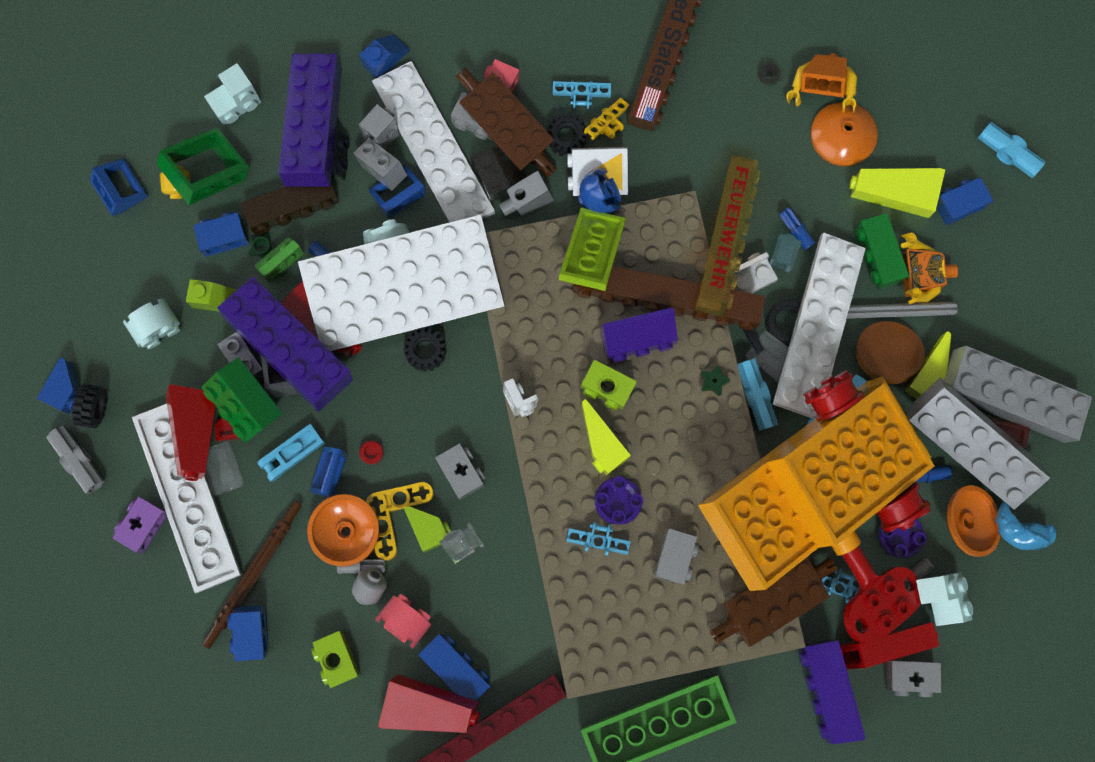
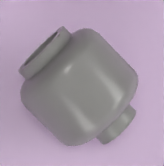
M376 569L362 570L358 573L353 583L352 594L360 604H376L381 599L387 582L382 573Z

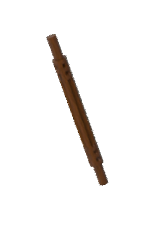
M294 500L283 519H279L213 621L214 626L202 643L204 647L210 649L221 631L227 628L228 616L231 615V612L236 607L241 606L291 528V522L302 507L300 503Z

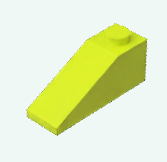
M947 331L939 337L925 358L919 372L904 389L906 393L915 399H918L940 377L943 380L945 379L949 361L950 332Z
M585 399L581 403L591 455L594 459L592 464L600 474L604 472L607 476L628 460L631 455Z

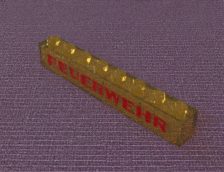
M732 154L695 310L723 317L726 308L731 309L734 295L730 294L731 289L735 290L738 279L734 272L739 271L742 261L738 254L743 253L746 242L745 239H742V235H747L750 222L746 221V217L750 218L753 210V204L749 203L750 200L754 201L757 188L753 187V185L758 183L761 171L757 170L758 160Z

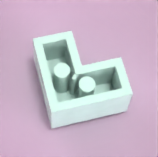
M237 63L218 75L223 85L204 96L223 126L235 122L240 115L254 110L261 103L252 84Z
M962 572L916 580L921 604L931 603L936 626L964 623L973 620V606L968 601L966 592L968 590V583L966 578L963 577Z

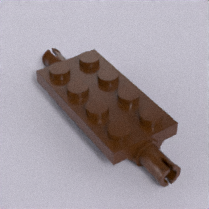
M466 67L461 70L462 74L459 72L455 77L469 91L468 95L459 102L462 108L520 172L531 163L535 164L546 178H549L558 168L544 155V150L554 142V139L494 72L482 82H478Z
M806 557L768 589L750 591L747 588L724 602L729 615L727 621L710 630L711 636L715 635L713 637L714 641L720 644L735 633L740 634L747 646L751 647L825 601L830 596L821 579L837 571L836 565L831 566L835 562L828 557L813 567L808 557Z

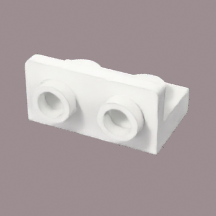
M758 252L748 257V261L743 264L737 262L729 266L724 276L729 288L754 293L776 282L778 278L767 260L769 257L768 253L766 252L761 255Z
M513 378L504 382L503 393L515 417L521 415L523 418L535 412L534 408L537 407L538 403L537 395L524 399L525 393L520 383L515 384Z

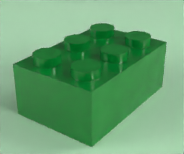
M239 357L217 371L201 387L206 398L215 404L220 416L229 422L233 427L235 435L242 439L244 443L283 414Z

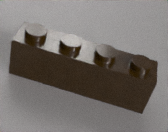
M331 182L330 187L285 186L240 204L253 234H264L269 232L270 228L278 225L286 226L294 219L308 218L313 215V212L330 210L339 201Z

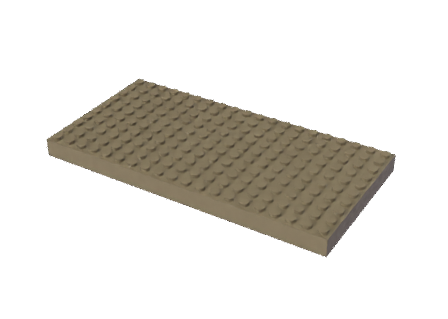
M696 191L621 205L620 209L608 213L626 218L613 264L614 267L706 285L717 281V279L712 278V274H716L713 272L714 265ZM579 214L486 232L505 305L504 307L487 311L502 388L504 382L513 378L515 384L520 383L525 393L524 399L533 395L538 397L537 407L534 408L535 412L522 418L521 415L514 416L504 395L567 699L805 648L798 617L751 647L747 646L740 634L734 633L720 644L714 641L713 637L715 635L711 636L710 634L711 629L721 625L729 617L724 602L748 587L698 505L760 460L728 326L719 325L716 323V320L711 319L698 321L693 319V316L685 314L681 317L675 316L678 341L676 345H673V349L659 352V349L652 350L649 355L643 357H636V354L627 356V360L613 363V360L607 361L600 336L602 324L651 313L652 311L640 305H637V307H627L623 305V302L614 301L613 303L603 302L599 297L594 296L582 298L573 292V283L559 280V273ZM594 359L637 381L623 410L619 408L617 411L610 409L604 405L605 401L597 397L595 400L583 394L584 390L580 389ZM716 366H720L721 374L730 378V382L722 386L721 396H718L713 391L703 392L701 390L704 384V379L700 374L701 371L711 372ZM610 382L601 384V389L604 392H612L614 390ZM585 399L631 455L628 460L607 476L604 472L600 474L592 464L594 459L591 455L581 403ZM617 476H622L636 484L643 497L641 511L637 517L631 522L622 525L611 524L601 518L596 510L594 501L596 491L600 485L606 480ZM594 520L597 525L608 527L611 524L610 528L613 529V532H609V536L631 541L629 553L625 555L609 551L608 556H606L605 550L589 547L588 551H585V546L566 542L568 530L570 528L592 532L590 524H593ZM667 529L696 536V543H699L696 558H691L689 565L693 567L691 578L689 581L685 580L684 585L653 577ZM595 530L594 534L606 536L604 531ZM571 533L570 539L578 540L579 534ZM583 535L582 542H586L587 536ZM600 537L594 539L595 546L603 544V540ZM611 541L610 548H614L615 543ZM619 543L617 548L625 551L627 546L626 544Z

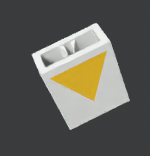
M626 147L571 148L572 154H567L568 168L572 167V177H568V190H572L573 196L580 195V183L584 176L599 167L608 171L605 175L608 180L614 179L620 195H628V158Z

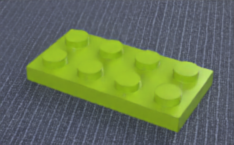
M581 208L559 273V280L606 291L626 218Z

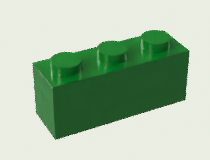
M888 214L861 220L856 226L855 235L858 242H861L862 246L866 248L863 258L869 264L872 283L876 284L877 290L905 282L910 276Z

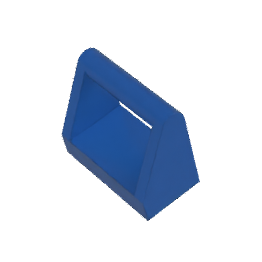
M125 159L113 161L92 169L90 182L112 216L123 213L148 197ZM121 169L136 194L121 198L108 176Z
M406 165L402 167L413 184L386 203L378 195L387 188L385 185L379 182L368 189L388 219L426 195L424 186Z
M324 447L309 492L327 498L335 496L348 454L338 448Z

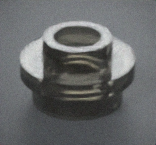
M766 63L761 66L758 76L762 83L773 85L779 81L781 71L776 64ZM766 73H771L773 77L766 76Z

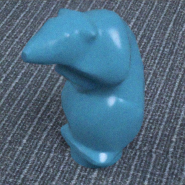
M1003 501L1000 505L994 521L997 523L999 535L1012 546L1021 550H1039L1048 547L1055 541L1056 529L1053 525L1037 522L1021 523L1011 513L1010 507L1006 502Z

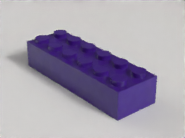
M292 54L278 172L285 186L330 187L342 72L337 54Z
M254 277L249 279L217 307L223 319L317 412L353 381L350 370Z

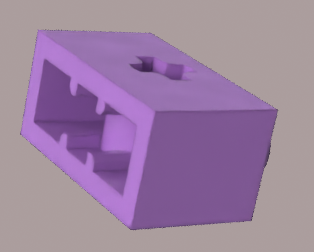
M138 496L137 500L134 499L128 506V514L125 519L119 521L114 529L115 534L112 538L134 552L144 554L166 519L167 514L164 509ZM137 520H140V523L142 524L141 528H138V525L136 524Z

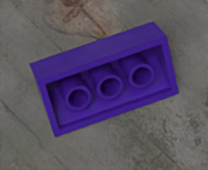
M827 639L805 645V648H801L802 652H799V659L803 667L806 666L808 676L805 677L809 691H812L815 700L812 701V706L815 714L820 717L821 724L818 727L822 739H826V742L830 744L865 740L866 737L839 640Z

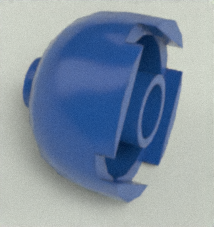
M599 167L584 176L580 183L578 199L582 207L598 213L608 214L621 208V206L617 205V203L621 202V196L614 179L608 180L605 175L608 173L606 169Z

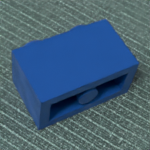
M981 177L973 181L969 178L961 182L956 189L949 187L941 191L936 208L947 226L985 209L993 202V199Z
M227 212L222 214L220 218L203 219L199 224L193 225L199 249L205 257L249 245L244 222L238 212Z
M265 605L236 607L231 612V615L228 616V629L232 630L233 639H230V653H234V661L264 659L268 654Z

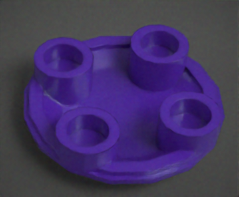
M617 476L606 480L600 485L596 491L594 501L596 510L601 518L608 523L622 525L631 522L637 517L641 511L643 497L636 484L622 476Z
M915 519V524L906 530L897 528L891 532H886L880 526L879 541L882 548L895 558L907 559L916 555L927 540L918 519Z

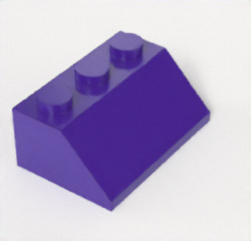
M673 307L602 324L600 336L607 361L613 360V363L627 360V356L636 354V357H643L649 355L652 350L659 349V352L673 349V345H676L678 341Z

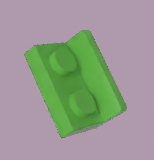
M288 237L255 265V268L271 283L303 256L304 252L294 240Z

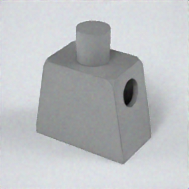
M536 171L507 190L510 198L499 205L505 216L516 210L521 216H525L553 202L554 199L539 172Z

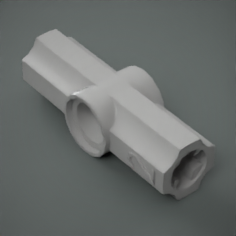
M66 426L55 428L49 432L46 438L59 455L60 464L70 475H73L83 491L89 494L102 487L104 480L92 465V458L76 442Z

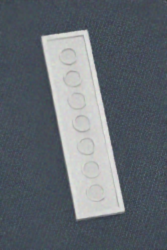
M412 61L372 80L385 107L395 115V122L398 124L397 129L448 222L481 215L483 220L495 214L494 208Z
M826 233L820 235L773 405L815 419L817 413L811 404H806L803 394L814 387L819 388L822 386L820 382L832 374L866 248Z
M167 404L132 417L194 592H202L241 576V570L206 475L202 479H198V481H187L183 479V476H177Z

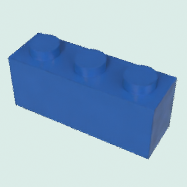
M441 633L438 634L418 655L455 694L476 701L491 686L488 683L490 677L481 668L477 671L471 665L474 661L466 652L463 651L460 654L454 648L457 643L448 634L445 636Z

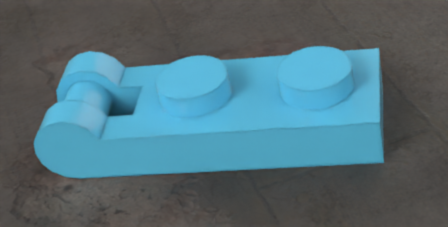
M309 424L260 459L257 464L261 469H265L268 474L267 478L270 482H273L325 443L314 427ZM275 459L281 464L277 468L272 464Z

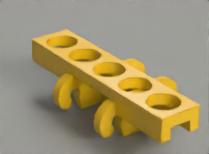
M620 97L609 108H604L598 118H593L590 121V125L585 128L584 133L590 134L592 140L600 134H605L613 139L617 130L622 131L624 129L623 124L617 118L630 105ZM622 103L624 108H619L618 105ZM615 109L618 113L614 114L612 111ZM595 127L597 132H592L591 129Z

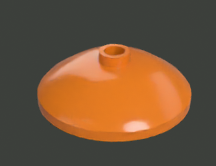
M843 102L829 104L813 120L810 136L814 149L820 157L833 165L853 166L863 162L873 152L878 140V130L873 117L867 110L857 104L854 113H852L853 107L851 105H846L845 112L843 113ZM844 126H849L851 131H847Z
M974 485L961 487L953 493L947 508V524L953 540L963 552L973 557H982L991 554L1000 541L1001 536L998 533L997 523L994 521L998 508L992 497L985 490Z
M347 494L335 495L321 502L311 514L307 528L308 541L313 552L322 561L334 566H352L366 559L374 550L379 538V521L372 507L361 498ZM346 527L350 528L348 536L343 535V529Z

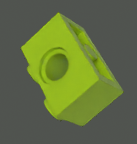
M594 359L580 389L584 390L583 394L594 400L597 397L605 401V406L617 411L618 408L623 410L637 381ZM610 382L614 390L612 392H604L601 389V384Z
M343 631L335 632L312 642L314 646L311 649L312 655L316 662L320 661L323 671H320L325 685L329 684V687L333 688L360 676ZM332 653H336L340 657V663L337 667H333L329 663V656Z

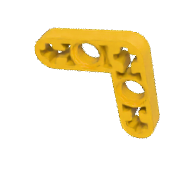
M419 482L375 492L367 497L366 502L370 506L376 497L378 500L383 501V504L380 505V512L384 513L386 511V516H377L378 521L385 520L388 523L387 531L379 533V537L384 538L391 535V539H386L389 547H393V550L386 557L384 553H380V549L384 548L383 541L377 542L375 553L380 559L390 561L398 552L390 512L402 510L407 506L415 507L429 503L433 499L434 491L428 483ZM421 487L429 490L426 499L422 500L421 496L413 497L415 502L411 503L409 489H412L413 494L420 492ZM397 492H403L407 496L406 502L402 505L394 503L393 497ZM372 507V509L374 510V512H375L376 515H377L376 508H375V507Z

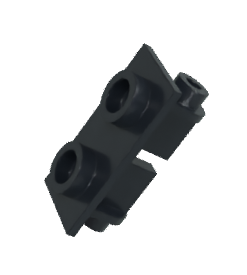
M335 129L331 178L337 175L344 180L346 179V171L348 169L349 137L338 129Z

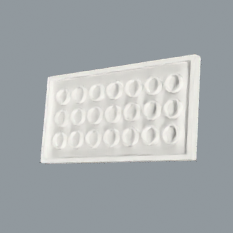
M481 215L298 261L318 340L329 351L505 306Z

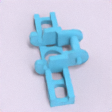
M571 80V82L553 81V95L570 96V99H573L571 101L573 109H575L576 105L587 106V109H589V105H592V102H589V100H592V97L611 96V83H593V81H590V83L574 82V80ZM580 85L586 87L584 92L578 91ZM555 87H564V89L557 91ZM566 87H571V92L567 91ZM600 88L608 89V92L602 93ZM576 95H587V101H576Z
M595 520L593 524H590L592 532L569 528L566 540L569 543L585 546V551H588L589 547L605 550L606 556H608L609 551L628 555L631 541L610 537L609 532H613V529L610 528L611 524L608 527L597 525ZM595 530L604 531L606 536L597 535L594 532ZM570 534H579V539H570ZM583 535L587 536L586 542H582ZM596 537H600L603 540L601 546L594 545ZM611 541L615 543L614 548H610ZM623 543L626 544L627 548L625 551L619 550L617 545Z
M839 567L834 572L836 574L835 578L826 576L821 579V582L824 585V581L826 579L829 580L828 587L824 585L829 596L832 592L844 597L845 603H848L852 598L853 592H855V596L859 591V588L853 585V582H856L857 579L854 574L849 575L841 572L842 568ZM839 577L848 579V584L838 581ZM837 584H841L844 588L841 593L835 590Z

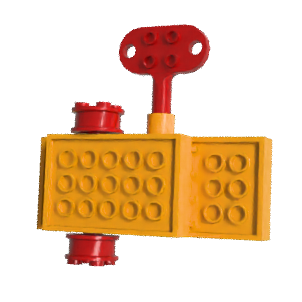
M846 370L835 377L831 375L820 382L822 386L819 388L814 387L803 394L806 404H811L817 413L812 422L700 503L698 507L750 591L768 589L816 549L832 546L836 555L843 556L859 583L858 593L850 599L845 607L844 625L846 630L857 642L877 643L889 635L919 607L921 601L916 580L919 579L913 571L905 567H892L877 575L859 547L861 540L855 530L876 513L882 521L880 524L882 530L886 532H891L897 528L906 530L915 524V519L931 511V504L927 499L921 497L918 492L920 486L916 481L931 470L934 464L930 459L932 457L884 377L867 381L856 389L852 382L854 376ZM906 579L910 582V589L908 591L904 586ZM858 619L862 623V630L860 632L856 629V621Z

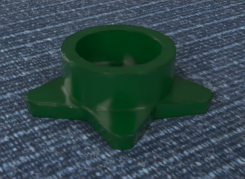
M269 233L263 236L250 237L252 248L248 255L259 256L263 259L277 247L270 242Z
M716 366L711 372H700L704 379L701 390L703 392L713 391L718 396H721L722 386L729 383L730 378L721 374L720 366Z

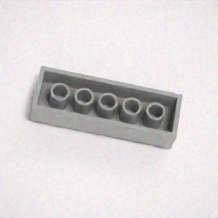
M968 346L953 350L944 379L976 408L1063 443L1080 441L1092 397Z
M941 377L906 409L908 419L913 425L1014 510L1050 479L1043 464Z

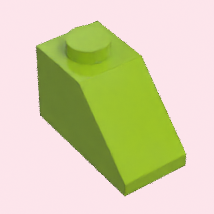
M190 279L186 303L195 309L219 312L217 307L237 290L213 282Z
M410 506L404 508L424 553L450 542L449 535H452L447 521L442 523L439 517Z

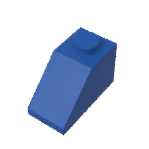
M393 34L375 39L359 55L362 65L375 78L386 74L410 50Z
M60 357L37 399L67 414L73 411L72 405L75 403L73 400L74 397H77L76 392L79 390L77 377L71 362Z

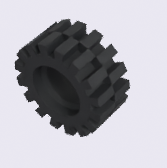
M567 112V116L561 113L559 118L555 116L553 122L550 121L547 132L554 139V142L549 147L553 148L555 154L559 152V156L563 157V154H572L571 148H584L587 142V134L584 133L587 126L584 125V120L582 118L579 120L576 114L572 117L571 113ZM563 128L573 129L576 134L575 139L571 142L562 141L558 136L560 130Z
M422 327L418 331L415 329L413 334H409L407 341L405 340L404 342L405 357L415 369H421L424 372L426 370L432 371L436 366L437 368L441 366L440 363L445 360L447 351L444 339L440 336L439 332L433 331L432 328L425 329ZM423 341L432 343L434 346L433 354L427 358L418 356L416 348L419 343Z
M83 384L79 387V390L76 392L77 397H74L73 400L75 403L72 405L74 410L72 412V421L75 425L94 429L99 427L102 423L101 418L103 419L105 416L103 413L107 408L105 407V404H107V393H105L106 389L104 387Z

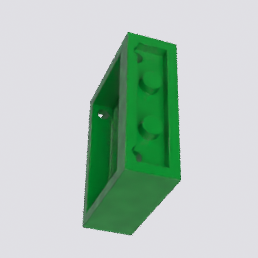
M218 127L207 132L203 131L195 137L185 138L178 144L168 145L165 149H161L156 164L189 206L244 182L250 169ZM212 148L227 169L191 184L175 163Z

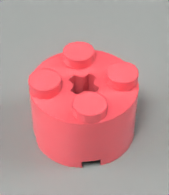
M404 595L392 596L375 620L379 623L382 619L385 622L383 627L403 643L407 640L412 642L409 647L414 649L431 626L429 622L431 617L420 608L418 611L414 610L410 606L412 602Z

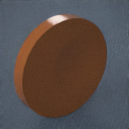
M891 321L877 322L868 326L861 333L855 349L856 358L862 370L873 379L883 376L887 384H900L911 380L919 372L925 359L924 346L917 334L905 325Z

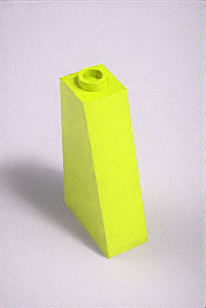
M860 169L856 176L853 175L851 178L849 189H852L850 197L929 218L936 211L945 169Z

